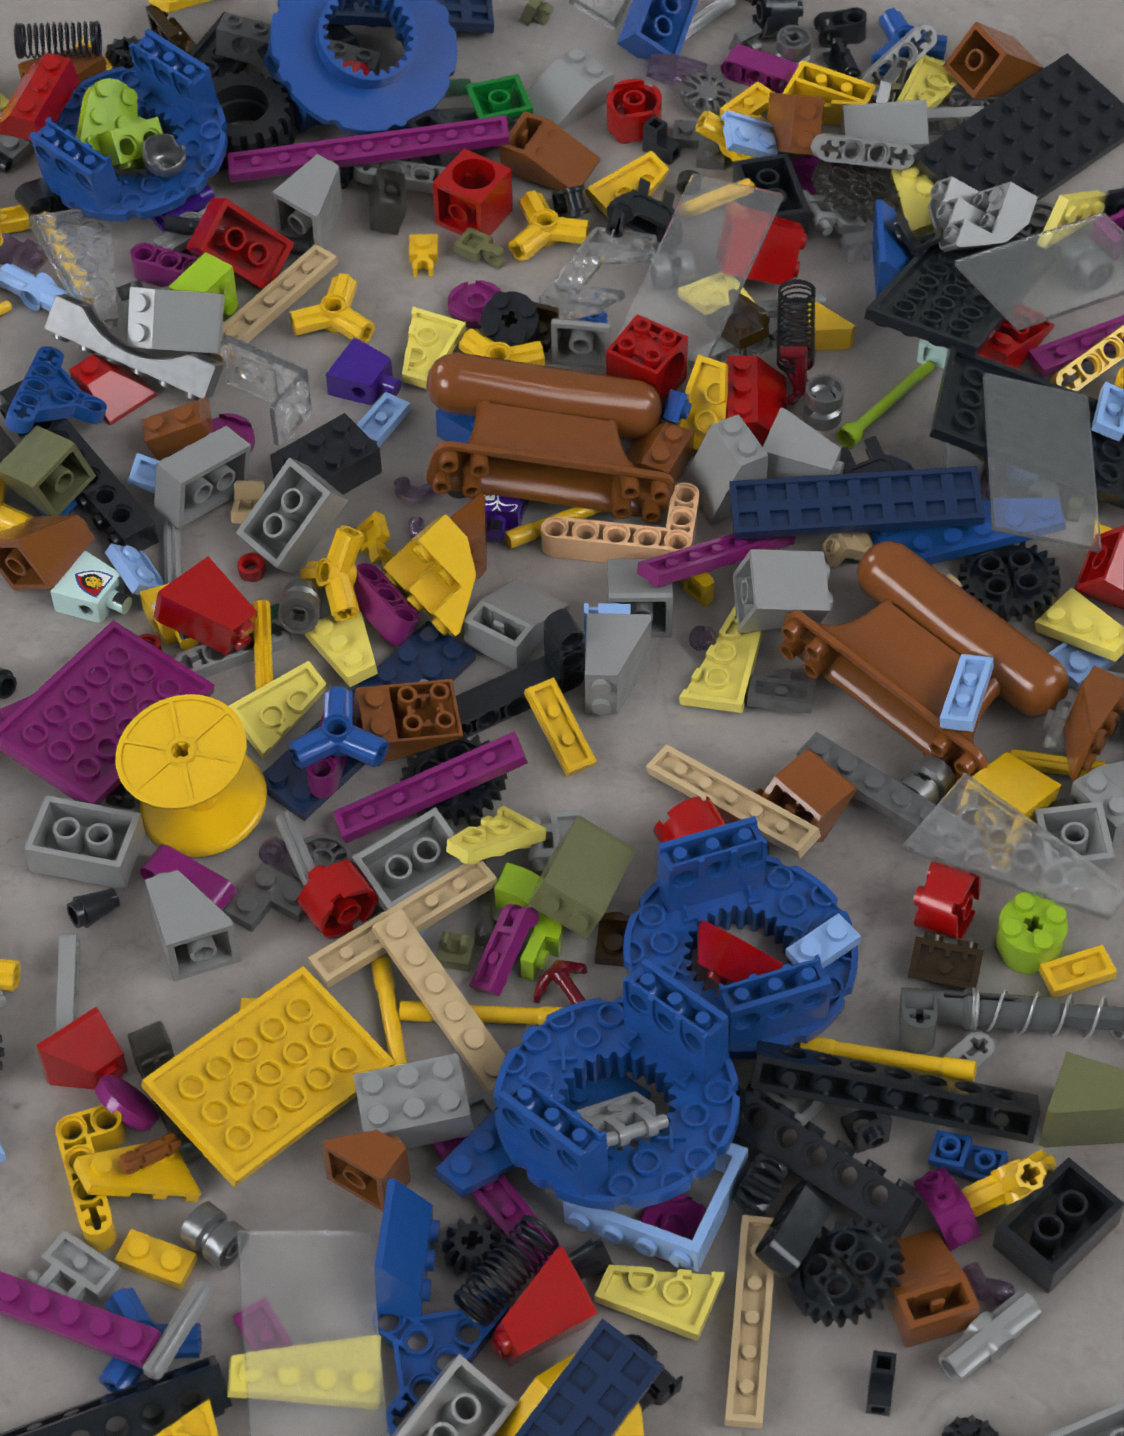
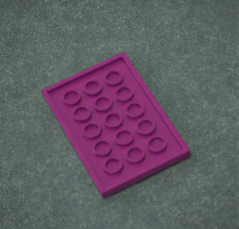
M113 620L0 724V752L73 800L99 805L121 784L116 770L115 759L119 739L127 725L141 711L160 700L186 694L210 697L214 693L215 685Z

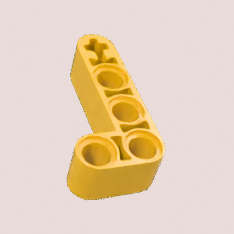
M103 1105L66 1115L57 1122L55 1127L58 1145L84 1241L97 1252L110 1249L117 1239L112 1213L106 1195H97L89 1201L83 1200L92 1194L86 1193L73 1164L78 1156L112 1150L125 1142L127 1134L124 1121L121 1120L123 1118L122 1114L118 1111L114 1114L110 1113ZM106 1125H114V1127L110 1129H102ZM72 1135H80L76 1139H68ZM100 1219L102 1228L95 1230L92 1220Z

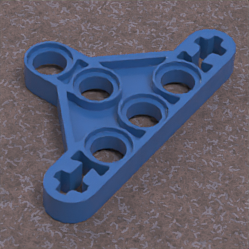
M44 346L36 353L8 408L5 425L13 432L25 434L32 430L35 422L76 418L87 423L99 424L104 420L107 404L98 397L84 393L62 368L64 354L60 350Z
M491 1288L497 1295L507 1300L500 1290ZM487 1289L483 1290L484 1294L493 1302H499ZM480 1294L477 1295V1298H478L485 1306H486L485 1303L490 1304V1303H489L488 1301H486ZM504 1303L505 1309H499V1315H493L494 1321L488 1327L475 1323L461 1309L423 1314L421 1316L393 1315L399 1319V1324L392 1330H384L378 1325V1322L383 1316L392 1314H378L377 1308L372 1314V1328L376 1336L381 1335V1341L394 1349L399 1394L388 1406L384 1418L387 1432L391 1436L399 1427L396 1426L395 1416L397 1415L402 1418L409 1410V1403L406 1400H409L413 1406L420 1400L414 1394L416 1387L423 1383L432 1384L441 1373L442 1369L437 1365L438 1360L445 1355L456 1357L460 1354L468 1362L472 1363L493 1337L492 1333L509 1311V1303ZM467 1327L477 1328L481 1333L479 1339L474 1342H465L459 1335ZM415 1335H423L429 1341L428 1345L422 1350H413L407 1343Z

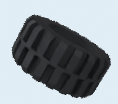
M240 71V74L230 72L225 73L224 77L219 78L216 76L212 78L216 95L227 123L225 133L228 145L219 171L222 172L224 169L229 173L228 153L294 144L296 128L293 101L283 85L278 84L275 79L269 76L265 78L261 73L249 74L248 71ZM243 120L254 121V122H251V123H248V124H243V125H232V124H230V123H233V122L243 121Z

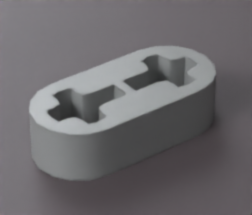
M973 1032L967 1035L943 1057L977 1061V1075L992 1061L995 1044L989 1035L982 1032ZM982 1046L985 1048L984 1054L978 1051L970 1057L972 1047L978 1049Z

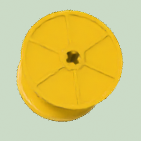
M195 694L177 695L160 700L141 711L127 725L119 739L115 759L118 776L125 789L140 801L139 813L142 816L145 832L158 847L165 844L188 857L215 855L234 847L244 840L257 826L264 813L267 801V787L264 776L257 764L246 755L247 739L240 718L223 702L208 696Z

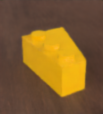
M802 60L782 94L825 97L823 124L841 125L842 106L876 103L873 102V94L877 85Z

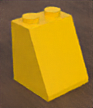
M1005 752L991 762L987 768L980 770L969 778L954 816L981 832L978 844L979 851L1004 865L1033 832L1035 809L1049 808V805L1056 800L1062 785L1012 754Z

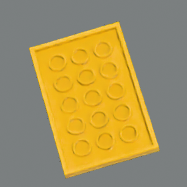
M302 966L144 1078L141 1087L235 1188L354 1099L357 1094L353 1074L391 1067L395 1061L318 980Z

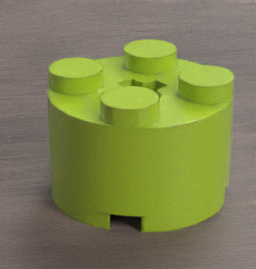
M1027 892L1017 894L1014 899L1003 907L999 916L995 948L1001 955L1000 959L1008 968L1018 973L1031 975L1037 974L1040 964L1060 958L1068 931L1066 910L1042 896L1031 895Z

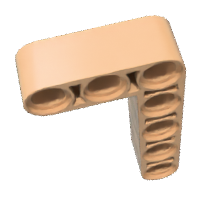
M680 483L675 486L670 499L666 528L558 516L546 518L541 524L542 551L547 556L554 558L607 563V559H649L693 546L699 514V490L691 483Z

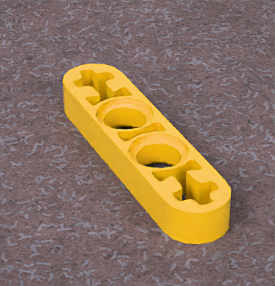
M1124 325L1056 372L1050 382L1062 386L1061 382L1064 379L1075 374L1077 378L1065 388L1077 392L1124 358V343L1121 339L1124 338ZM1106 343H1110L1115 347V358H1109L1105 355L1104 345ZM1084 359H1088L1093 363L1094 372L1092 374H1087L1083 371L1081 364Z

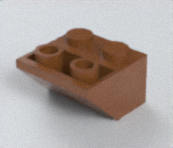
M807 749L773 777L761 797L818 827L821 837L816 842H823L858 788L814 751Z

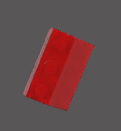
M45 53L28 68L0 116V134L31 141L29 134L32 132L37 133L46 125L45 120L48 117L52 119L54 124L56 123L80 82L71 58Z
M727 355V418L739 414L763 447L780 408L786 409V403L783 402L784 398H786L785 376L758 356Z

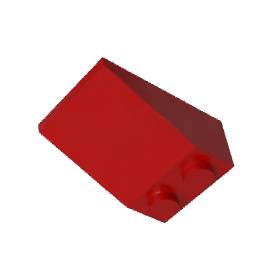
M212 198L186 249L199 257L207 252L232 265L235 277L263 290L278 276L295 243L227 198Z

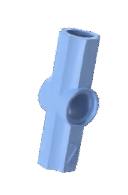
M5 263L0 268V287L20 296L23 303L32 310L37 311L42 307L50 312L56 295L69 294L80 299L58 287L55 281L46 273L41 272L34 275L14 264Z

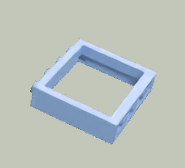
M643 1136L632 1139L636 1142H638L639 1140H643L647 1143H650V1137L644 1138ZM731 1143L727 1153L719 1155L715 1159V1170L723 1172L724 1175L693 1240L611 1210L592 1209L566 1201L563 1202L564 1223L577 1227L580 1232L588 1231L602 1236L609 1243H621L634 1248L644 1256H656L667 1260L677 1268L683 1266L699 1272L734 1199V1193L748 1169V1148Z

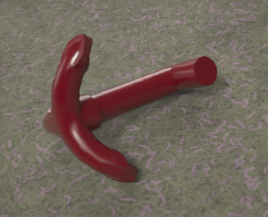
M807 346L780 347V359H795L796 373L784 372L794 388L792 393L783 400L788 405H794L805 395L806 384L809 381L807 378ZM783 364V366H785V367L794 368V367H791V366H788V365Z
M556 960L540 976L535 987L533 1001L535 1003L540 1002V998L547 992L546 989L552 981L560 986L572 1004L585 1001L586 999L570 978L569 973L587 974V966L578 962Z

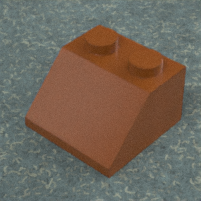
M207 397L142 419L145 443L159 461L213 432L210 403Z
M664 422L657 425L645 437L633 440L625 454L634 466L640 469L668 473L673 477L676 484L693 456L694 431Z
M479 494L449 517L468 537L476 571L475 580L481 578L487 570L485 496Z
M372 1130L326 1139L322 1144L327 1179L382 1212L388 1179H396L406 1187L411 1181L407 1147L395 1135L389 1134L387 1136L379 1130Z

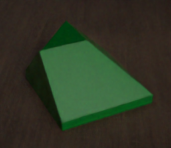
M519 74L465 85L478 119L506 115L507 121L520 118L525 111L533 113L532 104Z

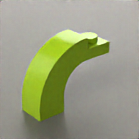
M507 862L494 888L495 907L503 909L505 905L510 903L518 904L521 907L529 906V900L540 876L526 868ZM538 911L539 921L533 927L532 935L520 959L521 977L531 981L535 980L539 969L544 970L546 968L549 955L559 958L563 945V925Z

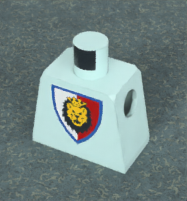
M84 551L50 591L55 611L97 623L104 621L112 609L126 614L132 605V597L124 594L123 580L119 573L87 551Z

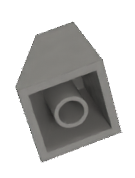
M317 154L272 192L277 232L283 236L309 240L307 251L315 244L326 250L343 208L339 166L333 161Z
M780 408L763 445V449L768 454L767 479L842 474L844 462L840 461L841 448L787 409Z
M739 414L711 424L683 478V483H691L698 488L699 508L711 525L732 517L729 481L767 479L768 454Z
M751 549L733 573L738 633L782 628L786 614L792 610H799L812 620L821 623L833 607V596L831 593H828L827 583L830 576V567L828 563H825L824 552Z
M607 559L608 604H631L630 614H651V637H672V583L663 587L651 585L648 580L638 575V562L647 559Z
M587 613L585 714H618L651 659V614Z
M178 870L169 873L164 872L145 879L152 916L174 982L240 962L232 919Z

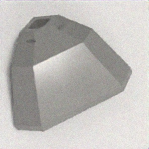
M954 177L937 181L930 192L931 200L928 209L934 230L942 227L944 230L942 241L938 243L940 250L948 252L993 247L1006 243L1029 224L1038 197L1012 182L979 192Z

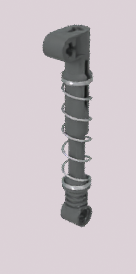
M901 987L899 1040L904 1050L910 1053L924 1054L930 1052L934 1047L937 1025L961 1026L965 1031L975 1032L977 1027H981L986 1033L992 1030V1028L1014 1029L1019 1035L1024 1033L1025 1030L1044 1031L1051 1037L1056 1036L1061 1027L1077 1028L1079 1034L1084 1039L1089 1038L1095 1029L1110 1030L1114 1039L1121 1041L1124 1039V1033L1118 1038L1114 1031H1124V1007L1108 1006L1105 995L1101 998L1099 1005L1075 1004L1072 993L1068 995L1066 1003H1060L1059 997L1041 996L1039 991L1035 993V996L1008 994L1006 989L1001 994L979 992L977 987H967L963 991ZM1081 1029H1091V1031L1085 1036Z

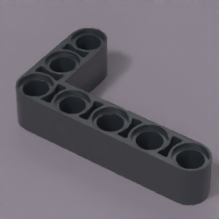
M556 610L544 621L543 657L456 696L462 731L467 733V737H471L531 709L524 695L525 689L555 678L562 694L575 689L583 682L585 678V634L568 610Z

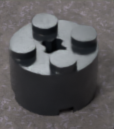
M751 0V6L756 5V14L752 15L753 24L757 23L762 30L759 38H776L780 29L790 25H798V17H803L804 9L801 0Z

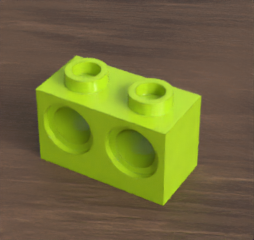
M158 117L103 132L98 134L97 137L103 156H109L112 165H118L119 170L136 166L134 160L142 158L143 161V136L147 139L156 134H163ZM119 143L123 146L124 154L120 151Z

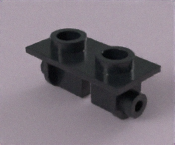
M834 38L831 41L830 51L823 53L829 69L858 78L861 73L849 48H846L845 40Z

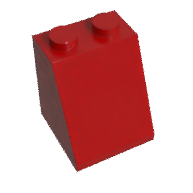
M729 203L717 260L724 275L781 285L785 281L798 277L800 261H797L799 251H803L805 248L807 234L804 233V229L798 222Z
M1124 525L1094 536L1074 588L1081 595L1123 610Z
M207 556L158 591L153 617L157 622L228 655L235 649L241 651L252 641L251 636L255 629L258 612L211 558Z
M563 1246L555 1250L492 1333L495 1338L491 1341L493 1349L501 1361L506 1359L509 1367L587 1327L598 1314Z

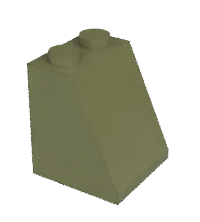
M36 426L0 463V477L4 483L48 516H59L96 477L75 443L39 426Z
M578 815L547 860L528 905L587 939L603 917L636 849Z
M1066 1052L1046 1113L1039 1146L1047 1148L1124 1143V1070Z

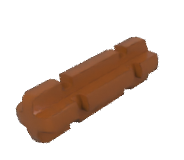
M167 1133L161 1136V1139H154L135 1148V1151L131 1150L122 1154L117 1162L118 1167L122 1169L125 1175L139 1171V1168L143 1169L164 1159L165 1156L168 1157L177 1153L182 1145L181 1140L177 1138L175 1133Z

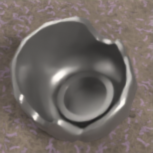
M171 134L150 136L143 143L144 164L151 173L157 176L172 177L180 173L187 163L184 145L179 146Z

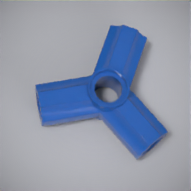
M895 8L887 9L883 15L879 16L878 23L889 41L872 55V64L914 28V26L907 23L902 13ZM921 33L922 37L913 44L916 46L918 43L926 42L924 39L927 36L926 33ZM937 35L936 44L924 55L944 60L947 36ZM901 47L899 57L909 59L908 49ZM886 64L881 65L879 73L884 75L888 72L889 67Z
M344 686L332 687L329 691L324 692V720L322 726L288 742L287 747L293 762L301 769L330 755L338 757L348 755L375 767L376 765L379 766L385 758L388 740L353 725V691L345 689Z
M122 1288L114 1292L105 1302V1307L109 1312L158 1329L161 1335L168 1326V1324H155L150 1319L133 1288ZM200 1323L194 1324L173 1359L200 1358L202 1350V1329ZM112 1357L99 1376V1382L112 1393L136 1384L144 1370Z

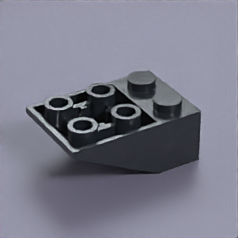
M474 108L428 109L406 121V126L409 129L475 120L478 118ZM494 147L472 149L469 151L482 155ZM461 151L420 156V158L429 165L447 167Z

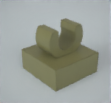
M529 0L519 21L529 26L535 18L539 24L545 25L554 7L549 3H545L544 0Z
M442 931L436 958L443 968L469 972L476 945V936Z

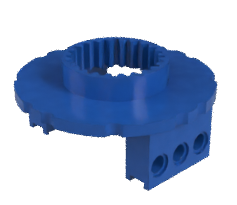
M437 0L278 1L279 11L274 13L272 17L269 45L263 63L270 77L275 79L278 84L283 85L292 98L295 126L299 134L305 132L306 129L323 124H335L339 127L340 131L356 135L387 132L390 129H406V121L428 109H435L445 96L451 84L449 77L453 76L456 69L458 48L455 28L451 27L448 22L450 14L446 6L440 4ZM354 2H357L360 7H363L364 3L368 2L372 9L379 5L380 12H385V18H389L396 32L395 37L397 41L400 40L405 50L402 59L397 62L396 67L390 66L388 73L380 70L378 76L373 71L364 76L361 69L354 73L352 72L351 65L344 68L342 66V59L335 60L336 52L329 50L331 42L326 39L328 36V24L330 19L335 17L336 11L342 12L345 5L352 8Z
M150 29L144 32L145 36L137 44L132 42L129 45L135 65L134 68L117 67L80 82V86L74 90L56 123L54 124L52 119L48 117L45 120L46 125L37 133L32 132L29 134L37 156L39 169L46 185L52 193L60 196L65 206L70 209L78 208L87 217L105 221L124 222L133 217L143 220L172 211L185 204L186 199L190 195L200 193L206 187V180L216 175L224 160L228 145L225 133L227 123L216 95L209 67ZM107 78L118 79L129 88L134 89L138 95V116L145 120L158 117L162 132L173 135L179 146L184 145L187 163L181 172L172 177H161L147 170L145 176L137 173L135 178H131L129 174L122 178L118 173H115L109 156L104 157L95 151L91 144L88 142L85 144L76 138L82 100L86 90L92 87L95 82Z
M755 816L659 843L657 881L639 899V910L631 913L623 943L624 969L630 972L629 978L642 967L641 963L648 959L728 1015L729 1057L732 1059H754L758 1040L792 1046L798 1042L806 1044L820 1035L836 1020L844 1009V997L853 991L858 967L857 945L824 969L818 954L815 955V959L795 965L787 959V964L782 965V969L756 976V973L749 975L748 979L723 986L721 983L718 986V998L715 997V990L713 988L704 991L705 983L703 981L697 982V973L692 971L691 959L693 949L698 948L699 924L702 919L717 927L722 926L726 931L730 930L732 924H736L739 930H742L746 924L750 925L753 932L762 928L764 929L765 937L775 935L774 943L782 944L783 954H785L786 948L838 913L852 926V921L847 911H843L837 906V896L822 881L799 866H785L779 858L766 855L767 841L761 835Z
M648 959L641 963L642 967L630 978L627 976L622 980L623 997H618L614 1001L594 998L577 1002L547 1015L544 1024L530 1027L522 1035L520 1046L510 1049L497 1076L494 1101L495 1105L499 1108L495 1111V1120L499 1138L505 1152L516 1167H522L527 1170L528 1180L539 1188H550L555 1192L556 1198L574 1205L601 1210H615L621 1205H628L633 1209H638L673 1199L688 1191L693 1180L705 1178L715 1169V1159L719 1155L727 1153L736 1133L740 1113V1097L735 1094L738 1090V1078L733 1062L729 1057L728 1015ZM612 1072H617L620 1078H624L628 1072L632 1073L634 1080L644 1076L645 1084L651 1085L656 1083V1092L664 1093V1101L668 1103L669 1113L666 1116L669 1120V1127L660 1130V1135L657 1134L650 1137V1143L639 1140L638 1148L633 1149L628 1144L624 1146L622 1151H618L615 1146L607 1149L606 1132L600 1133L585 1122L578 1111L572 1112L569 1110V1098L576 1097V1088H586L585 1080L588 1079L593 1083L597 1082L598 1075L600 1074L606 1079L611 1077Z

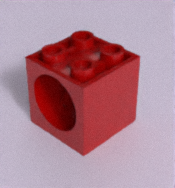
M463 149L432 182L435 224L459 235H462L470 227L491 236L513 211L512 169L467 149Z
M637 314L606 350V375L641 380L653 386L664 406L669 389L676 391L687 378L688 336Z

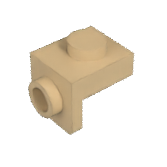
M235 481V500L231 509V523H240L241 525L265 492L264 481Z
M868 532L831 534L822 544L828 564L832 568H837L845 558L861 560L867 549L873 546Z

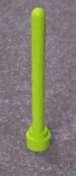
M926 360L856 422L844 423L836 431L838 442L844 447L848 446L849 449L854 448L862 440L863 431L934 370V362Z

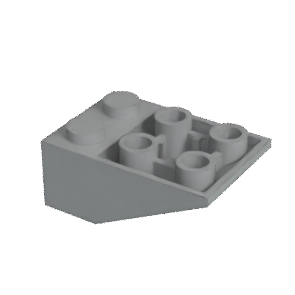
M515 579L482 598L463 620L464 644L512 669H516L523 665L544 639V621L556 610H567L569 605Z

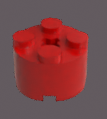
M626 79L616 83L614 89L607 93V128L619 143L627 144L630 141H643V124L653 115L662 119V94L657 86L653 84L652 87L645 85L644 80Z
M700 796L687 799L669 810L667 814L670 818L664 824L659 820L653 829V833L659 843H663L727 823L710 797L706 796V800L703 801Z
M349 859L327 867L324 865L314 867L308 873L309 881L305 884L296 900L315 927L328 939L340 938L353 931L352 925L359 919L364 923L372 915L378 903V898L373 888Z
M933 861L927 871L925 886H918L914 895L913 904L919 906L915 915L914 926L949 938L962 939L966 935L976 912L971 909L974 899L979 900L981 877Z

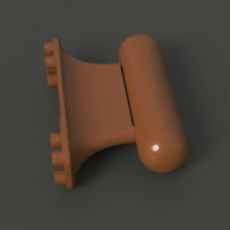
M458 352L441 356L430 368L426 388L434 405L447 413L475 417L472 434L466 443L444 441L433 449L426 470V481L432 486L434 492L445 494L451 490L463 492L464 496L468 498H475L479 494L487 496L497 495L595 509L599 512L613 513V516L617 519H626L629 516L642 517L646 523H656L661 519V515L665 512L675 489L673 477L665 472L640 469L634 466L626 456L620 439H641L660 424L663 405L659 394L653 386L641 380Z
M895 541L879 542L867 549L858 564L856 572L859 587L865 595L878 605L852 621L836 625L818 623L803 612L792 610L786 614L784 626L781 628L784 642L779 645V650L788 660H793L797 656L805 662L803 669L809 677L816 679L821 675L831 684L837 685L923 752L922 755H933L944 761L955 775L956 783L953 789L957 793L963 794L969 778L988 767L986 756L974 745V734L979 720L991 702L999 696L1016 710L1030 717L1046 716L1057 710L1068 695L1070 685L1068 672L1060 661L908 547ZM961 654L993 657L994 660L993 672L973 732L940 728V715Z

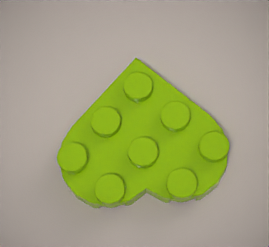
M107 78L95 82L92 87L86 90L83 97L76 138L85 144L88 142L95 151L103 155L97 137L98 134L145 120L138 116L137 92L118 79ZM119 143L120 151L124 154L123 146ZM142 158L134 160L136 166L123 169L122 171L135 172L146 168Z

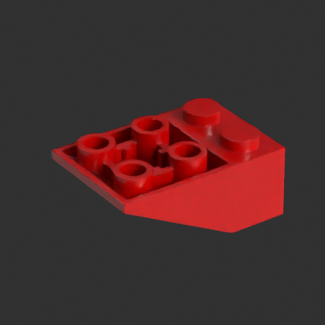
M1020 304L978 355L1018 370L1026 361L1028 351L1039 346L1052 331L1054 324L1045 320L1042 315L1033 313Z

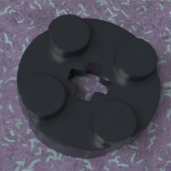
M515 291L497 292L487 302L482 311L481 328L484 335L492 341L503 342L511 347L530 343L535 339L540 328V317L535 304L528 296ZM514 315V318L518 320L517 324H511L509 328L505 327L506 323L503 321L505 317Z

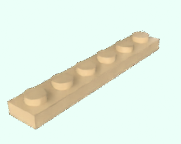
M317 244L313 245L223 323L221 354L210 353L212 358L225 364L338 265L337 256Z
M667 744L646 765L649 775L690 798L700 796L703 801L706 800V796L710 797L719 813L733 822L755 816L757 826L763 838L765 837L768 842L799 859L821 837L818 827Z
M483 860L473 865L462 864L308 957L309 966L324 985L330 988L387 953L372 932V925L402 909L418 933L494 888L497 884V877Z
M399 909L372 925V932L484 1091L489 1092L495 1089L497 1076L506 1055L404 911Z
M742 1215L724 1426L752 1429L763 1428L774 1272L754 1253L774 1218Z

